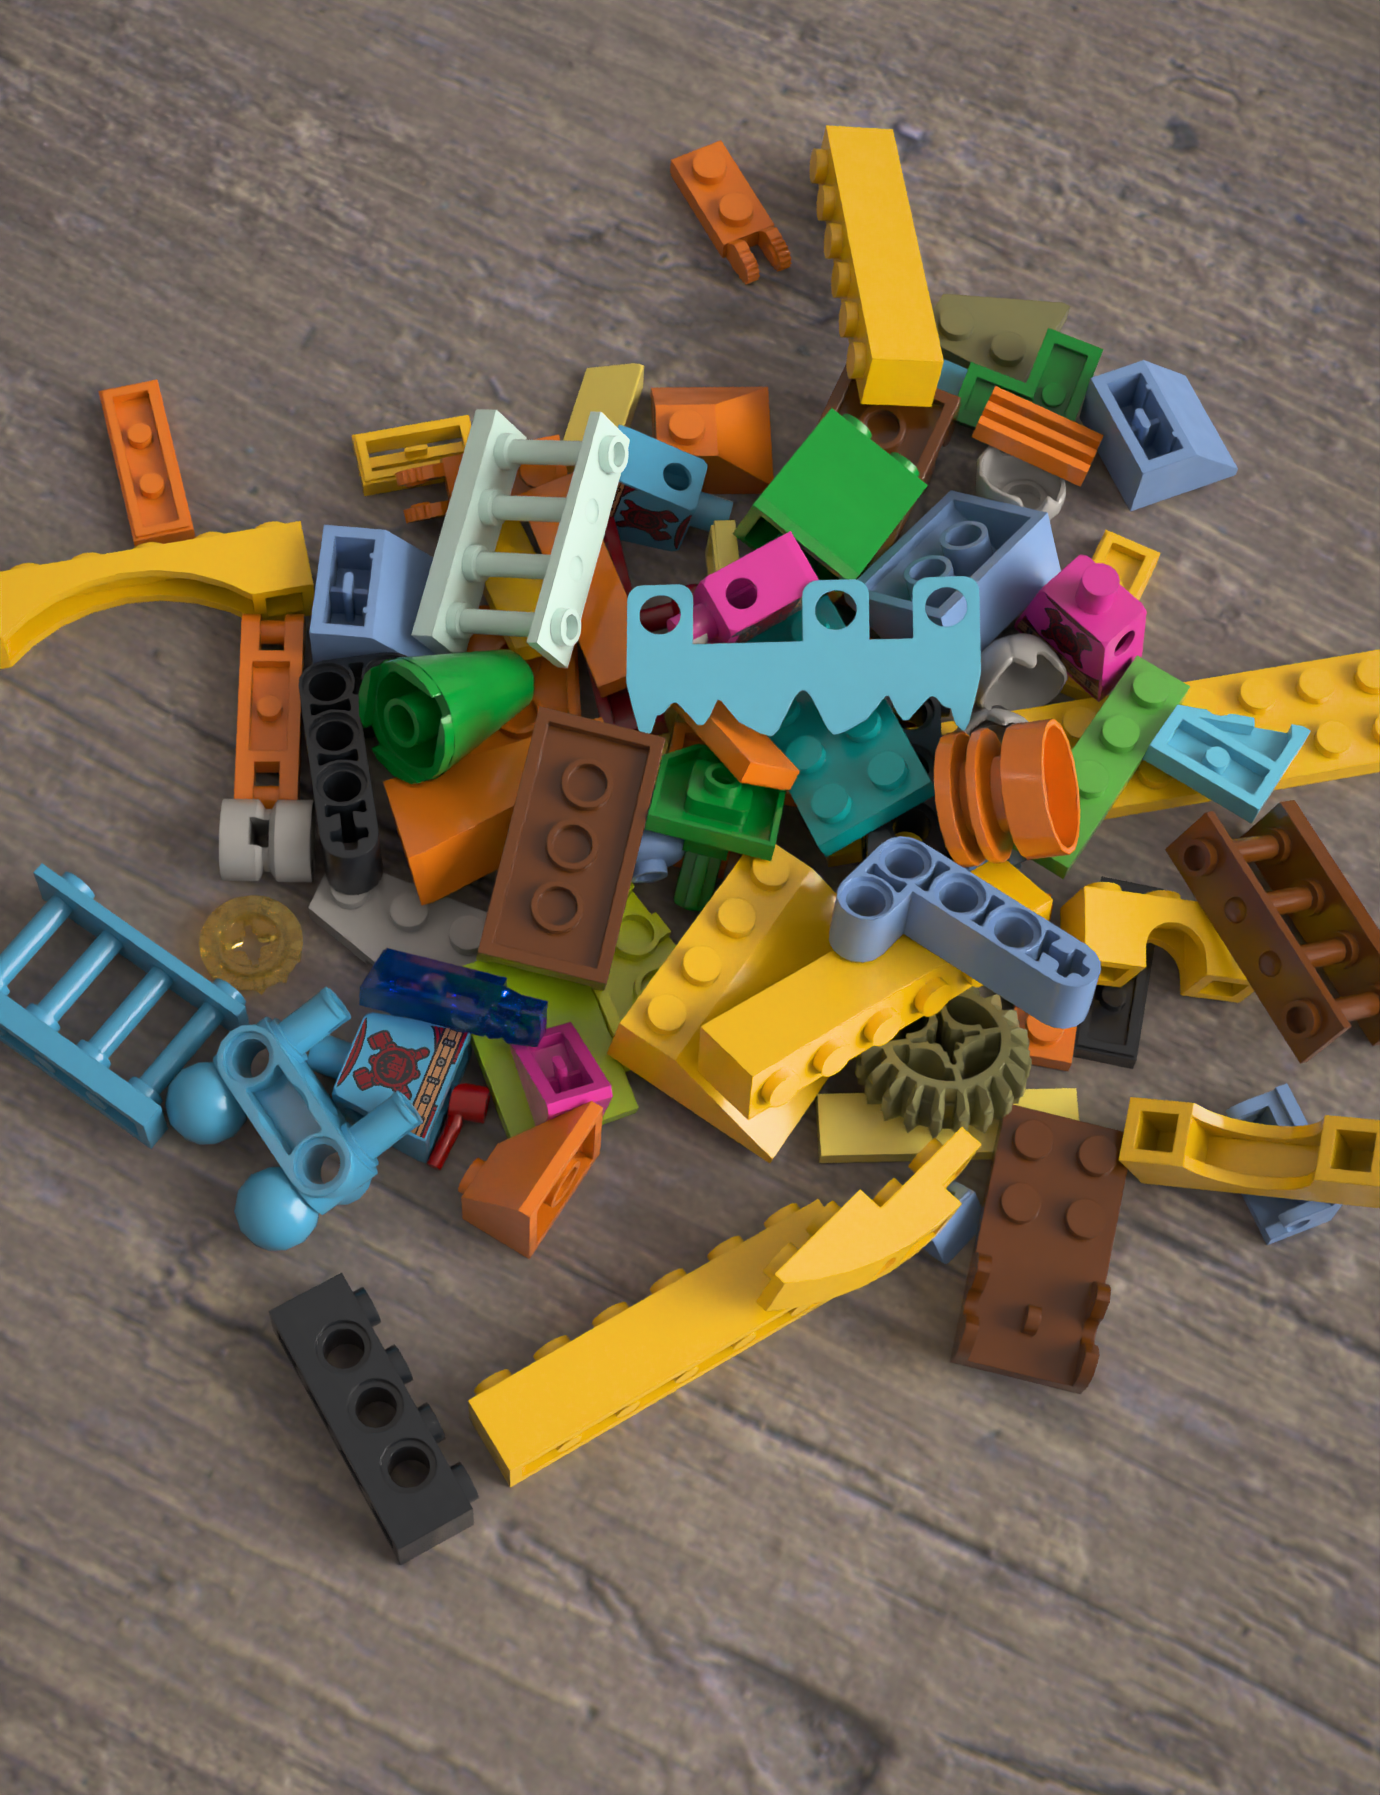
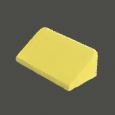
M631 363L587 368L563 440H583L590 411L602 412L617 428L619 424L630 428L643 389L644 365ZM566 466L567 472L573 473L575 466Z

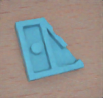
M1177 705L1150 743L1143 760L1252 824L1298 754L1311 730L1291 724L1287 733L1255 728V718L1236 714L1220 716L1210 713L1207 709Z

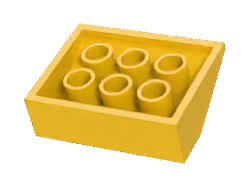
M775 845L771 861L743 854L621 1020L607 1054L770 1164L829 1077H820L797 1091L794 1097L786 1104L777 1108L770 1107L754 1118L747 1120L697 1071L700 1026L833 951L829 942V931L837 894L813 868L778 845Z

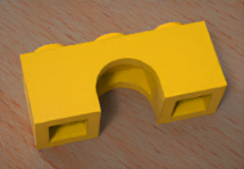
M1095 882L1084 886L1060 908V928L1088 945L1096 952L1101 962V972L1097 985L1120 988L1146 968V943H1152L1166 950L1175 960L1180 973V995L1240 1003L1254 992L1198 901L1181 899V895L1174 891L1157 890L1140 894L1122 891L1121 887L1115 883Z

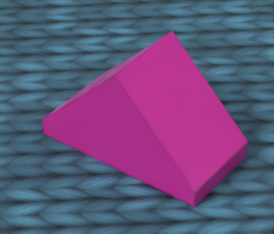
M572 1022L509 1040L511 1053L535 1126L590 1101L603 1107L604 1115L613 1097L611 1085Z

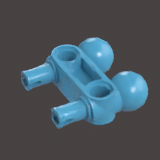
M326 986L282 1021L278 1018L272 1020L269 1017H264L255 1025H241L230 1031L221 1041L218 1052L213 1057V1062H200L182 1069L168 1087L165 1102L168 1118L172 1127L185 1140L198 1145L217 1144L234 1137L248 1117L280 1166L268 1167L248 1177L238 1190L234 1209L240 1231L255 1246L268 1251L287 1250L305 1242L316 1228L319 1214L324 1215L336 1205H348L360 1199L368 1190L372 1178L378 1174L376 1166L379 1165L377 1157L423 1123L416 1108L399 1091L394 1092L354 1125L346 1121L306 1062L308 1060L307 1051L351 1019V1015L343 1002ZM267 1049L269 1052L267 1067L260 1075L253 1078L251 1074L252 1061L260 1051ZM338 1152L340 1157L338 1174L333 1180L324 1184L321 1179L322 1164L329 1155Z

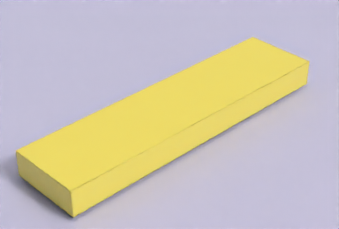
M1076 1088L1025 1089L1019 1104H1013L1079 1121ZM865 1093L817 1094L815 1104L819 1163L912 1161L933 1139L928 1127L921 1125L916 1126L907 1134L903 1123L904 1118L901 1116L884 1121L883 1112L881 1111L882 1104H867ZM993 1118L992 1124L989 1125L986 1133L968 1125L967 1132L982 1144L971 1160L992 1159L1000 1120ZM942 1129L936 1139L944 1145L955 1133L951 1129Z

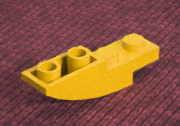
M963 1127L944 1145L934 1137L909 1164L908 1167L915 1174L904 1185L896 1178H893L873 1200L860 1189L842 1208L834 1200L829 1202L806 1228V1231L812 1237L800 1249L789 1242L765 1267L763 1273L770 1281L756 1303L765 1311L797 1308L830 1300L875 1281L913 1257L943 1230L962 1203L946 1188L961 1174L982 1144Z

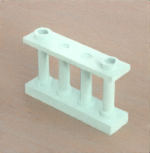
M476 409L411 634L435 654L466 652L470 637L473 634L528 637L526 643L558 668H568L573 647L581 634V618L620 475L628 462L630 439L602 412L590 411L582 441L526 440L527 437L497 410ZM521 464L575 466L567 497L510 495L517 470ZM505 520L560 522L551 555L494 552L502 524ZM489 577L543 579L535 612L478 609L485 581Z

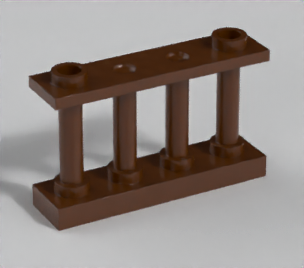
M1296 801L1279 802L1238 839H1231L1214 811L1205 812L1173 841L1165 851L1299 1063L1311 1060L1352 1027L1349 1022L1355 1020L1371 1045H1380V930ZM1255 862L1273 891L1265 892L1247 863ZM1281 915H1289L1306 944L1299 945ZM1315 968H1323L1341 997L1333 998Z

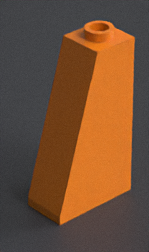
M602 717L593 719L604 722ZM531 738L464 757L443 775L434 780L424 781L419 784H409L396 777L383 781L396 829L421 906L433 903L499 869Z

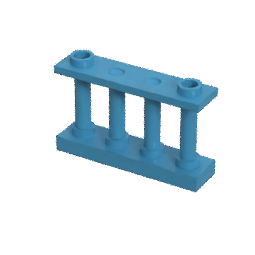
M41 863L33 873L42 899L46 903L0 954V1041L152 1149L168 1130L160 1106L163 1102L160 1094L219 1025L228 1031H232L241 1025H249L246 1006H244L246 1000L228 982L216 978L211 983L93 899L95 897L93 891L80 878L67 871L60 876ZM67 918H70L97 937L38 1005L30 1003L26 1008H23L7 996L10 993L7 985ZM119 953L147 974L88 1042L81 1039L75 1045L58 1033L60 1025L57 1022ZM170 989L198 1010L140 1078L132 1076L126 1082L108 1069L111 1066L108 1058L164 993Z

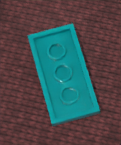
M828 595L820 598L815 606V615L819 623L833 630L845 628V624ZM802 610L745 643L803 641ZM802 690L794 698L779 730L773 736H768L800 770L789 792L816 844L825 857L832 855L935 795L932 780L886 698L881 701L868 719L846 732L833 735L827 729L810 695Z

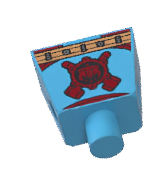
M618 425V429L630 439L628 446V462L624 471L621 472L609 517L614 516L622 541L672 552L679 550L689 526L710 532V527L714 521L729 520L733 501L701 491L708 468L707 463L703 459L629 427Z
M371 1012L366 1013L363 1017L353 1043L328 1035L310 1049L307 1063L312 1071L337 1079L333 1088L332 1099L346 1121L352 1125L384 1102L394 1092L399 1091V1093H403L416 1108L423 1123L392 1145V1147L417 1161L426 1163L447 1117L451 1093L461 1083L472 1056L471 1031L462 1027Z

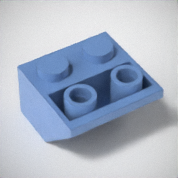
M1142 360L1090 378L1079 418L1083 426L1104 435L1097 451L1130 512L1236 475L1238 468L1186 375Z
M324 525L309 631L313 663L383 652H395L408 657L436 655L411 635L433 557L387 530Z

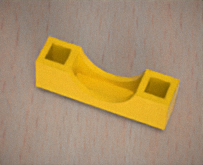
M1130 1097L1119 1161L1141 1183L1380 1208V1120L1325 1115L1321 1121L1310 1125L1276 1126L1230 1118L1190 1102Z

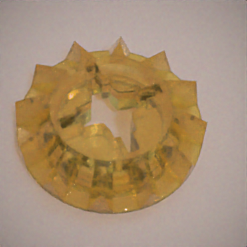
M247 895L223 903L210 914L200 933L199 949L201 959L212 980L220 978L238 991L254 990L262 995L268 987L278 982L287 983L291 971L297 963H301L303 934L297 918L285 905L269 897ZM251 925L252 933L256 934L259 942H270L269 945L260 948L261 957L258 958L259 964L252 965V960H248L245 951L234 952V949L244 945L243 936L246 935L245 926Z

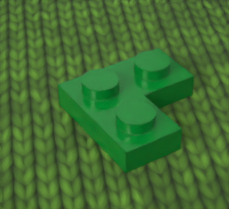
M1048 328L1026 383L971 362L958 393L961 403L956 423L975 430L995 386L1075 422L1086 395L1090 378L1094 375L1103 349Z

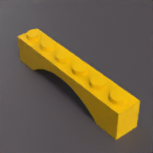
M272 521L260 524L255 529L225 534L221 532H206L190 540L166 544L147 542L131 550L107 554L82 553L71 560L42 565L23 563L12 567L10 570L0 571V669L14 666L33 646L59 628L91 613L125 604L154 601L194 603L230 612L241 618L242 614H262V620H285L286 614H305V616L312 615L315 591L301 521L290 523Z

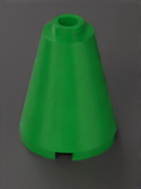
M509 649L390 658L365 673L359 690V717L363 728L372 725L379 745L371 749L378 761L393 776L409 784H419L424 781L437 779L526 708L531 703L534 695V675L529 664L519 654Z

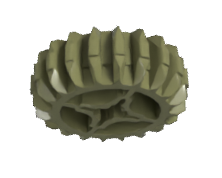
M972 986L949 1000L935 1015L919 1018L899 1030L888 1043L882 1046H872L857 1055L855 1074L858 1078V1084L865 1086L864 1093L867 1096V1104H882L881 1111L883 1112L884 1121L899 1116L903 1117L907 1134L918 1125L928 1127L932 1138H936L942 1129H951L956 1133L963 1127L967 1131L968 1125L986 1133L989 1125L992 1124L993 1118L1002 1120L1003 1117L1012 1111L1013 1104H1019L1020 1098L1025 1093L1026 1078L1030 1075L1032 1064L1030 1051L1028 1050L1030 1043L1027 1037L1028 1030L1019 1027L1020 1022L1017 1017V1010H1002L1003 1005L1001 1004L1000 995L996 994L983 998L980 996L979 988Z

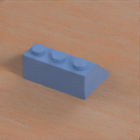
M950 490L857 580L862 581L869 590V626L882 639L913 638L912 591L918 580L925 577L967 576L974 579L979 586L980 647L982 652L1030 604L1041 588L1054 578L1061 569L1047 512ZM948 587L940 588L932 592L927 598L925 611L928 618L936 625L943 627L953 626L964 618L967 611V602L958 590ZM844 592L846 603L856 612L855 601L849 594Z

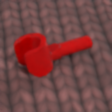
M462 1083L453 1089L449 1101L448 1118L426 1162L428 1166L441 1171L457 1137L461 1133L463 1120L484 1124L490 1102V1094L487 1087Z

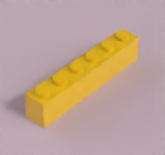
M826 125L821 149L814 148L812 150L809 173L811 183L818 184L817 218L819 221L826 222L824 255L826 259H833L834 263L831 276L832 296L841 300L839 334L841 338H848L849 341L846 361L848 378L856 379L861 404L931 407L944 360L893 129Z
M1006 860L1004 863L998 864L988 861L970 871L1049 921L1053 899L1009 861ZM904 934L883 955L873 961H850L841 957L833 950L700 1026L697 1071L747 1120H750L770 1107L777 1108L786 1104L794 1097L797 1091L820 1077H829L838 1073L849 1060L872 1046H882L888 1043L899 1030L919 1018L935 1015L949 1000L970 987L978 988L983 985Z
M817 1199L801 1209L797 1203L781 1208L764 1222L766 1229L746 1241L740 1235L727 1239L707 1255L709 1262L688 1274L683 1268L666 1274L651 1286L649 1291L652 1295L631 1307L626 1302H620L607 1308L592 1321L594 1328L572 1341L568 1335L555 1338L535 1352L533 1355L535 1362L513 1375L509 1369L501 1370L479 1383L474 1389L476 1396L468 1400L469 1419L510 1488L830 1301L826 1300L802 1307L765 1311L756 1303L770 1281L763 1273L768 1263L789 1242L800 1249L812 1237L806 1231V1228L824 1208L820 1200Z

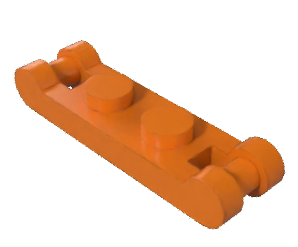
M242 614L234 799H259L266 809H272L277 800H300L302 707L299 693V677L304 671L306 648L305 614H286L285 620H262V614ZM263 644H283L284 650H262ZM256 773H279V786H256Z

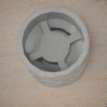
M223 799L219 824V866L222 881H259L265 872H271L277 882H313L316 863V807L314 800H277L272 809H266L259 799ZM269 834V847L256 845V836Z

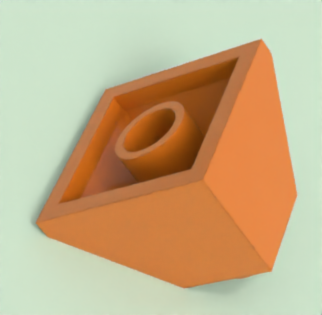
M768 387L651 388L652 438L699 457L707 463L708 468L702 492L708 494L763 493L774 479Z
M590 1101L498 1143L486 1161L479 1157L476 1158L467 1169L458 1187V1192L463 1194L461 1197L462 1219L530 1259L600 1154L603 1107Z

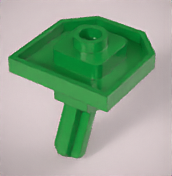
M699 743L662 756L644 828L645 830L685 839L682 849L685 851L673 899L674 903L678 906L694 912L702 911L713 896L722 860L726 861L729 851L771 861L786 789L784 791L740 783L707 745Z

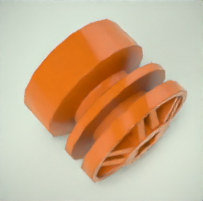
M1052 718L1012 724L1006 728L1002 743H1000L996 733L989 728L977 729L971 733V736L964 731L947 733L940 737L934 763L935 803L943 839L955 863L963 868L979 866L985 859L993 864L1004 863L1010 858L1014 844L1020 855L1028 860L1070 855L1076 849L1080 831L1079 786L1070 744L1059 722Z

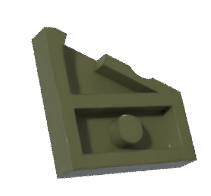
M943 294L933 309L943 359L966 369L973 362L1026 383L1047 329L1051 328L1059 332L1067 320L1070 306L1063 302Z

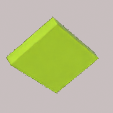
M475 961L447 971V982L465 1029L471 1031V1045L507 1139L535 1127L511 1053L509 1040L568 1022H572L611 1085L613 1097L603 1115L602 1125L637 1112L639 1107L622 1064L607 1054L612 1038L591 986L490 961L489 963Z

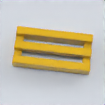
M469 415L352 435V445L357 459V468L361 477L364 496L408 489L406 486H398L395 473L411 468L440 463L442 458L463 454L471 429ZM462 438L461 442L432 447L427 445L428 443ZM405 448L404 452L369 458L371 453ZM444 478L427 481L419 486L442 483Z

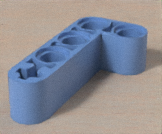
M903 836L886 840L851 872L837 889L829 931V942L833 950L841 957L854 962L873 961L883 955L904 934L1048 1026L1066 1029L1076 1027L1085 1020L1101 972V962L1096 952L1085 943L925 843Z

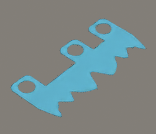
M967 576L922 578L915 583L912 591L913 638L869 639V590L862 581L856 579L816 580L810 582L804 588L802 594L803 641L693 644V595L689 588L680 584L637 586L631 590L627 598L626 684L638 730L650 734L656 716L663 714L672 703H677L697 725H704L710 717L717 700L722 701L738 722L760 734L773 736L779 730L794 698L803 690L810 695L827 729L833 735L846 732L868 719L886 696L890 697L897 713L903 720H909L929 697H936L944 707L951 709L955 724L962 731H965L969 724L981 676L979 586L974 579ZM945 587L958 590L967 602V611L964 618L959 623L948 627L933 623L925 611V604L929 595L935 590ZM843 591L849 594L855 601L857 608L856 616L847 627L838 630L828 629L817 620L815 606L819 598L825 593ZM652 597H670L680 608L681 616L678 625L666 634L650 633L640 622L641 607Z

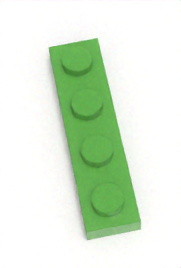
M1138 655L1135 657L1072 749L1080 798V831L1076 849L1070 855L1031 859L1032 861L1060 878H1065L1143 762V757L1150 743L1175 707L1181 705L1190 689L1189 685ZM1014 844L1012 849L1019 852L1016 845Z

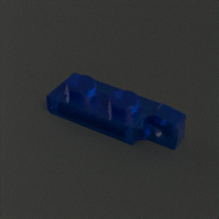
M390 948L382 951L360 986V1006L384 1011L394 1016L407 1017L443 1026L456 1032L470 1033L482 1037L486 1035L488 1039H500L502 1037L507 1044L538 1047L547 1028L548 1001L521 995L508 988L506 977Z

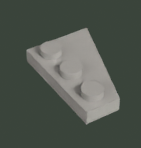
M385 873L382 874L378 885L369 892L359 895H346L336 891L329 885L326 874H324L308 907L310 919L364 963L374 965L399 986V991L413 1003L423 1005L445 1025L465 1028L447 982L446 974L448 970L477 961V952L487 912L446 896L433 903L421 906L414 884Z

